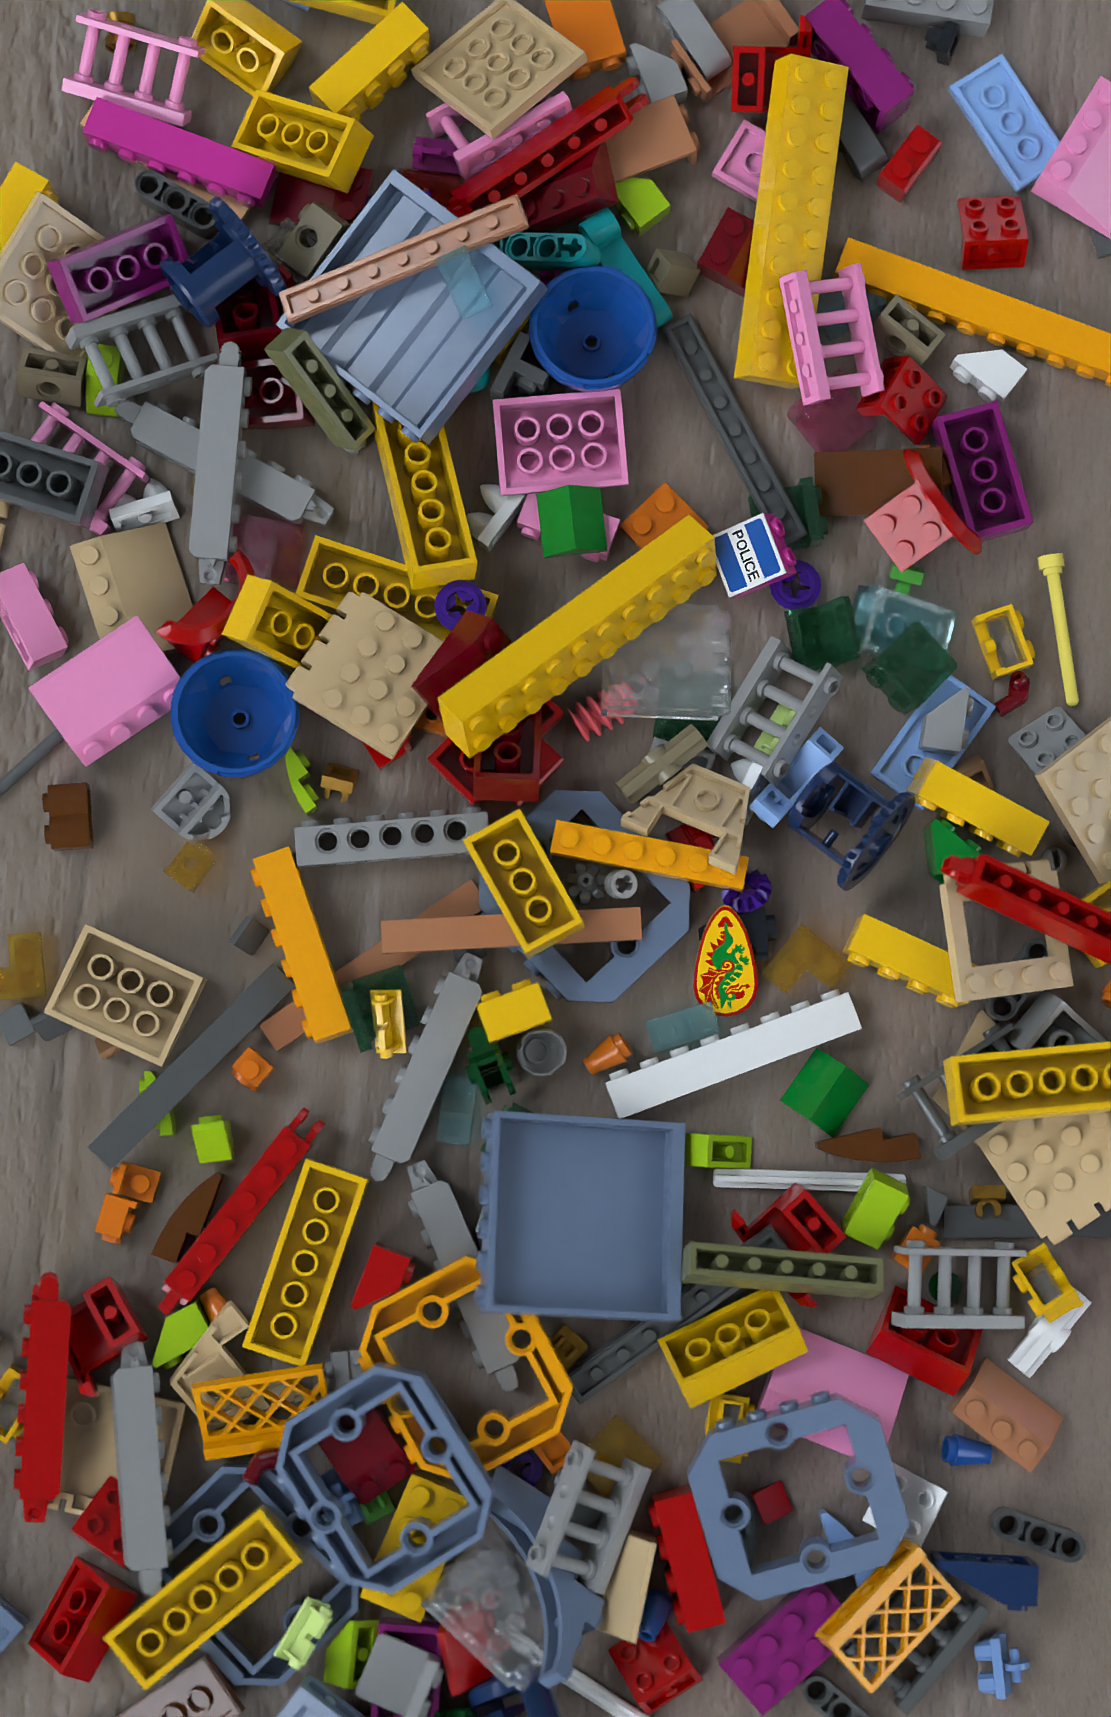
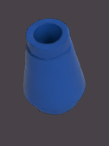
M954 1433L952 1436L944 1437L941 1456L943 1462H948L950 1466L989 1464L992 1459V1446Z
M657 1589L648 1591L638 1632V1637L648 1642L655 1641L656 1636L671 1614L673 1606L672 1598L669 1594Z

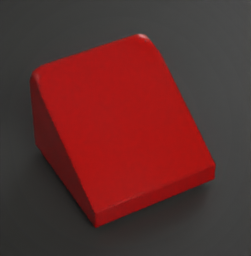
M781 1480L751 1492L764 1526L793 1511Z

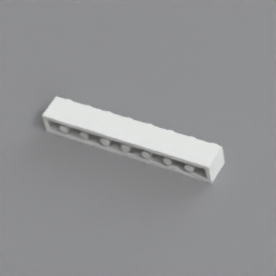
M839 989L820 995L822 1002L810 1006L809 1001L806 1000L790 1006L792 1013L780 1017L777 1011L761 1017V1025L750 1028L749 1024L745 1023L730 1029L732 1035L720 1040L718 1034L700 1040L702 1047L689 1051L688 1045L670 1051V1059L659 1062L658 1057H654L639 1063L641 1069L629 1074L628 1069L625 1068L609 1074L611 1081L606 1082L605 1085L618 1119L862 1029L849 993L840 994Z

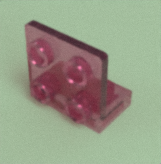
M839 368L829 377L841 376L845 374ZM847 388L830 390L831 398L816 404L803 406L801 398L789 408L787 413L788 419L815 452L845 451L874 428V421L869 416L863 417L858 412L856 407L859 403Z
M250 515L240 516L239 524H234L233 536L238 538L237 551L240 549L249 559L254 575L273 581L282 587L292 589L298 587L303 526ZM231 563L226 564L224 582L238 584L237 571Z

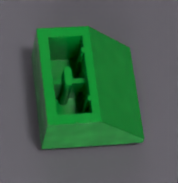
M935 818L923 829L928 874L943 885L945 884L944 874L940 870L945 858L951 855L962 859L966 856L975 858L981 855L983 850L973 841L968 839L964 842L956 835L958 830L945 819L939 822Z

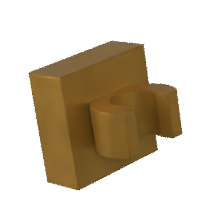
M328 762L320 787L325 788L324 797L329 799L332 790L340 791L342 793L341 802L345 803L357 783L359 770Z
M972 1185L968 1191L969 1204H977L974 1210L975 1216L981 1218L983 1215L982 1207L989 1205L993 1209V1217L998 1218L1001 1213L999 1203H1002L1006 1198L1005 1185Z
M566 1323L550 1339L566 1370L589 1347Z

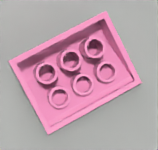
M1100 76L1031 189V192L1111 239V82Z
M620 389L493 400L501 496L542 493L566 485L600 488L629 485Z
M136 615L34 683L28 689L70 748L87 767L171 710L172 694L181 676Z
M799 1328L809 1352L770 1370L755 1410L764 1408L766 1412L779 1409L778 1405L788 1400L796 1399L800 1403L811 1400L810 1395L820 1391L829 1390L830 1394L837 1392L878 1415L886 1444H888L909 1374L872 1356ZM780 1422L773 1424V1426L787 1431L785 1424ZM846 1424L803 1436L805 1439L850 1457L855 1456Z

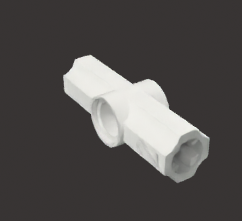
M1075 1289L1084 1306L1074 1308L1050 1324L1044 1315L1040 1318L1036 1317L1027 1330L1028 1334L1007 1358L1011 1364L1028 1378L1034 1375L1051 1352H1056L1065 1343L1071 1333V1327L1090 1306L1091 1302L1078 1290Z

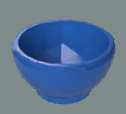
M593 265L585 268L577 267L561 273L546 285L547 292L530 312L529 318L530 341L535 356L544 370L558 383L574 390L585 392L607 391L620 387L634 378L647 363L654 348L657 335L656 314L650 298L641 286L628 275L622 273V270L606 265ZM572 303L578 304V308L573 309L571 312L567 309ZM593 338L597 341V345L589 347L585 343L586 340Z
M247 649L217 651L198 660L183 674L182 678L180 677L172 694L171 724L174 737L182 751L197 766L223 777L250 776L259 774L273 766L287 753L295 739L299 726V702L293 699L294 692L285 685L289 676L269 657ZM224 677H230L232 681L223 686L220 683ZM238 714L246 716V721L242 725H237L234 721L235 716ZM260 754L258 759L253 761L249 760L250 757H255Z

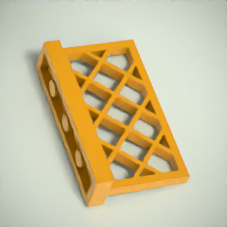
M323 1363L192 1383V1392L203 1439L205 1461L253 1454L269 1448L280 1449L286 1422L292 1416L304 1410L311 1401L316 1402L328 1394ZM314 1375L318 1377V1383L312 1391L299 1384L303 1377ZM280 1381L287 1387L278 1396L266 1389L270 1382ZM242 1386H247L254 1390L247 1401L233 1392ZM292 1390L306 1397L298 1407L285 1400ZM214 1391L222 1397L213 1406L202 1399L201 1393ZM260 1394L273 1402L266 1412L252 1405ZM227 1400L241 1407L233 1417L220 1410ZM279 1406L292 1413L289 1418L280 1420L271 1415ZM246 1411L260 1418L257 1423L248 1425L239 1420ZM214 1416L228 1423L222 1429L212 1431L208 1429V1423Z
M904 1539L897 1546L888 1564L877 1567L814 1634L831 1650L870 1694L882 1684L961 1599L959 1594L926 1558L927 1555L924 1551L907 1539ZM921 1563L926 1569L925 1583H911L912 1571ZM924 1589V1606L910 1607L911 1590ZM932 1589H943L949 1595L940 1606H931ZM894 1590H903L902 1607H889V1596ZM902 1613L901 1630L887 1631L888 1614ZM909 1613H923V1624L917 1630H909ZM872 1614H881L880 1631H866V1620ZM879 1637L878 1654L864 1655L865 1638ZM887 1637H901L900 1648L895 1654H886ZM849 1638H858L857 1655H845L840 1650L841 1646ZM864 1661H878L877 1673L868 1681L863 1676Z

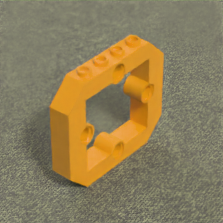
M466 1254L373 1305L359 1349L361 1356L357 1358L363 1372L378 1362L401 1366L386 1339V1336L416 1320L427 1328H437L445 1323L450 1313L449 1303L476 1289L477 1285H480L481 1271L476 1269L477 1256ZM428 1302L438 1303L441 1306L442 1315L436 1319L427 1317L424 1312L425 1304ZM505 1314L510 1324L506 1332L505 1343L511 1353L517 1356H527L548 1398L510 1418L505 1412L497 1409L489 1410L482 1415L478 1424V1435L469 1439L468 1442L486 1471L560 1432L573 1389V1383L538 1316ZM520 1329L528 1331L531 1335V1342L526 1346L516 1345L512 1338L514 1332ZM398 1391L382 1401L380 1404L386 1403L392 1413L388 1419L395 1433L399 1434L402 1432L407 1442V1445L403 1447L412 1464L417 1462L422 1470L453 1479L443 1462L432 1463L423 1456L421 1442L425 1433L410 1408H403L397 1403V1395L400 1392ZM490 1420H498L503 1424L504 1431L500 1435L492 1436L486 1431V1423ZM438 1436L432 1437V1447L437 1451H445Z

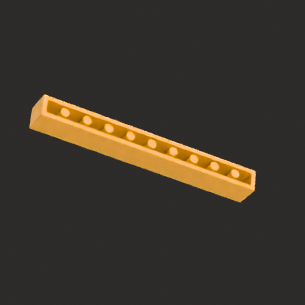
M848 237L833 279L839 278V270L860 263L862 274L866 281V293L871 294L868 297L873 301L884 303L886 300L891 302L897 294L919 313L926 315V318L933 323L943 325L946 322L956 326V329L963 334L973 336L976 333L986 337V341L993 345L1004 346L1006 344L1014 347L1020 355L1026 357H1034L1035 355L1046 359V363L1056 368H1064L1065 366L1076 370L1075 373L1080 377L1086 379H1094L1095 377L1106 381L1105 384L1111 388V333Z

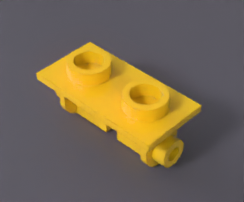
M370 990L376 1053H380V1058L383 1059L393 1057V1053H407L402 991Z

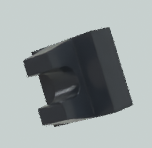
M947 21L944 29L928 27L924 40L927 41L925 47L936 52L937 63L949 66L960 40L958 24Z

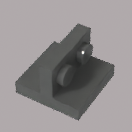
M521 331L516 337L491 386L492 403L494 399L509 398L514 386L518 387L517 391L525 397L546 395L549 389V373L527 363L532 353L530 336Z

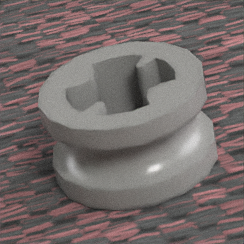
M613 870L605 878V890L612 898H629L636 892L637 879L631 871ZM625 878V881H623V883H626L625 890L617 891L616 888L619 885H615L616 879Z

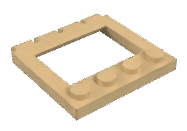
M1048 859L1026 861L1025 864L1023 862L1007 863V865L1059 889L1057 870L1051 871ZM944 874L945 884L939 885L956 1002L1073 986L1068 945L1046 934L1048 957L972 967L963 902L973 900L957 893L958 886L955 884L956 880Z

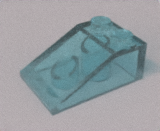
M858 585L842 647L868 656L941 674L957 612L881 586Z

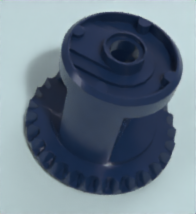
M218 196L210 200L209 209L216 221L214 224L220 234L182 263L179 261L175 262L171 256L160 262V270L171 285L170 289L174 296L205 327H212L221 320L215 307L252 278L261 286L268 288L274 295H279L278 292L287 289L281 274L263 247L236 213Z
M832 762L825 765L803 789L788 815V827L842 866L837 876V883L844 891H849L868 875L893 844L906 824L914 808L916 798L909 792H903L895 796L892 801H889L839 763ZM878 805L881 806L872 816V826L869 827L868 832L861 838V842L855 848L848 849L845 856L831 846L839 836L838 832L831 829L825 839L822 840L810 831L828 809L850 820L849 824L853 827L862 829Z
M541 1664L521 1670L513 1668L489 1678L490 1681L469 1690L467 1694L470 1706L476 1717H516L525 1710H527L528 1717H561L551 1687L547 1688L538 1682ZM521 1693L523 1703L505 1708L502 1699Z

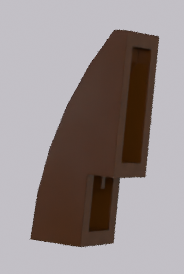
M879 1127L814 1142L816 1149L858 1161L882 1163L902 1162L921 1158L915 1133L883 1139L881 1128Z
M220 1172L213 1174L183 1200L160 1233L151 1255L173 1263L180 1261L189 1234L199 1237L206 1228L225 1174Z

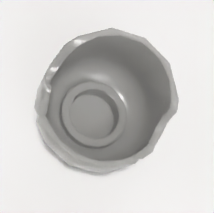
M533 1028L527 1031L516 1044V1058L520 1066L533 1076L551 1075L561 1065H564L566 1061L567 1047L562 1037L549 1028Z

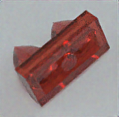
M405 168L397 170L398 173L422 191H426V188H429L432 198L444 208L450 205L448 200L453 197L450 192L459 187L462 176Z

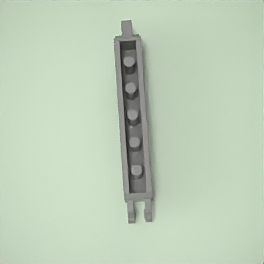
M231 341L221 346L222 349L220 350L222 352L219 357V365L212 364L205 370L189 551L199 561L200 583L211 586L221 585L225 565L230 564L229 559L237 552L238 538L233 536L234 524H239L241 507L239 504H236L237 492H242L243 473L239 472V461L245 460L246 441L241 440L242 428H248L249 409H244L245 396L250 397L252 391V377H247L245 368L241 367L242 352L238 344Z
M125 400L122 404L116 406L115 412L117 416L120 417V420L131 426L130 430L133 439H135L138 445L196 474L200 430L198 422L186 416L181 420L171 415L173 410L157 401L154 405L145 401L141 407L134 402ZM246 448L245 460L239 461V472L243 473L242 492H237V497L293 526L302 524L304 520L324 527L328 525L335 510L317 496L315 489L312 488L314 485L312 482L299 475L294 479L284 474L285 468L270 460L265 464L255 459L257 454Z
M465 952L453 973L449 971L447 978L441 975L436 985L434 994L439 995L434 1007L428 1005L421 1023L426 1026L421 1037L414 1036L408 1049V1053L412 1054V1058L408 1067L403 1064L401 1065L395 1079V1083L400 1084L395 1096L388 1095L381 1111L387 1115L382 1126L375 1125L368 1141L373 1144L371 1151L377 1153L372 1163L373 1167L370 1168V1176L375 1181L387 1179L395 1162L401 1164L411 1160L477 1009L476 1005L479 1004L480 997L483 995L480 985L477 984L483 960L477 956Z
M426 1160L407 1167L413 1192L410 1193L412 1199L407 1202L414 1218L421 1217L425 1229L420 1232L427 1249L433 1247L438 1259L433 1261L436 1270L466 1254L477 1256L478 1247L450 1182L442 1179L438 1180ZM475 1289L451 1301L453 1309L459 1307L464 1318L459 1321L465 1338L469 1339L472 1337L477 1348L472 1351L479 1370L485 1367L487 1374L494 1372L498 1383L501 1384L500 1387L505 1392L515 1390L519 1386V1376H517L513 1363L517 1362L520 1356L511 1353L506 1346L505 1336L510 1324L505 1314L479 1313L480 1305L475 1304ZM513 1334L514 1343L520 1346L515 1334Z
M134 1342L122 1348L120 1369H117L110 1377L124 1565L132 1571H138L141 1591H143V1594L153 1596L162 1589L161 1568L168 1567L167 1560L173 1559L171 1539L166 1540L165 1526H170V1512L168 1505L163 1506L162 1492H167L166 1472H160L159 1459L165 1458L163 1438L158 1439L157 1426L162 1425V1411L160 1405L155 1406L154 1392H159L160 1389L158 1372L152 1371V1365L148 1366L143 1342Z

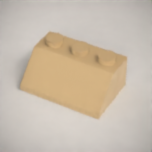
M629 1529L606 1591L601 1596V1598L605 1599L601 1611L603 1618L597 1630L628 1642H637L656 1549L654 1534Z

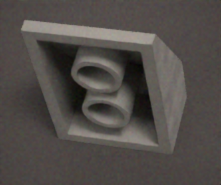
M1047 990L1041 993L1015 1024L1014 1029L1005 1036V1040L1016 1050L1108 1042L1063 1000Z

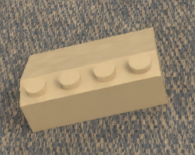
M166 522L102 535L70 546L99 639H102L137 615L165 655L178 652L168 640L156 634L157 630L167 620L178 622L193 607Z
M85 924L44 1013L163 1067L208 979Z

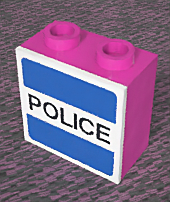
M759 514L713 535L715 538L716 564L729 598H742L797 574L794 567L796 565V557L792 549L787 547L785 543L783 523L778 517H775V514Z

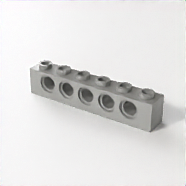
M468 807L461 809L462 814L449 815V810L429 811L430 817L417 818L416 812L397 814L398 819L385 820V815H372L365 817L366 822L353 823V818L333 819V825H321L320 820L301 822L302 827L294 828L297 867L302 869L470 855L463 839L489 826L488 813L481 812V807ZM456 823L462 824L466 828L465 836L460 840L451 839L448 836V829L451 825ZM422 826H428L434 831L432 840L427 843H421L416 839V832ZM389 829H397L401 832L402 838L397 845L390 846L384 842V835ZM363 831L369 834L370 840L366 847L356 848L353 846L352 838L355 833ZM326 834H333L337 837V845L331 851L322 850L320 847V840Z

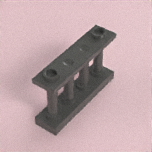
M999 1023L982 1033L985 1040L961 1055L977 1054V1052L991 1043L997 1052L1012 1051L1003 1036L1014 1029L1010 1023L1001 1028ZM944 1066L922 1080L919 1075L914 1076L902 1084L905 1090L897 1095L901 1101L912 1094L939 1136L937 1141L940 1146L935 1148L933 1152L939 1161L953 1155L1002 1123L966 1125L967 1129L959 1134H956L954 1130L950 1131L923 1089L925 1085L939 1077L947 1090Z
M921 1563L912 1571L911 1583H925L926 1569ZM932 1589V1593L942 1601L949 1596L943 1589ZM898 1590L889 1601V1607H902L903 1590ZM961 1599L956 1603L952 1610L958 1614L957 1618L959 1620L952 1629H944L940 1624H937L929 1632L937 1639L936 1643L938 1644L931 1655L928 1653L924 1655L915 1647L907 1656L916 1665L915 1669L917 1670L910 1681L908 1679L902 1680L894 1672L884 1680L895 1690L894 1694L897 1697L893 1701L907 1716L990 1615L991 1612L977 1599L972 1604L970 1602L965 1603ZM910 1600V1607H918ZM896 1613L888 1614V1623ZM909 1613V1616L920 1626L923 1624V1613ZM881 1614L877 1615L866 1631H880ZM889 1624L887 1625V1631H895ZM876 1637L865 1638L864 1655H873L871 1652L867 1650V1648L872 1644ZM887 1637V1641L896 1649L900 1648L901 1637ZM852 1638L844 1649L846 1655H857L858 1638ZM864 1661V1665L876 1674L878 1661Z

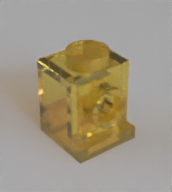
M187 841L169 867L164 870V873L194 893L216 863L210 858L213 851L199 841L194 846ZM188 858H195V868L187 869L185 867V862Z

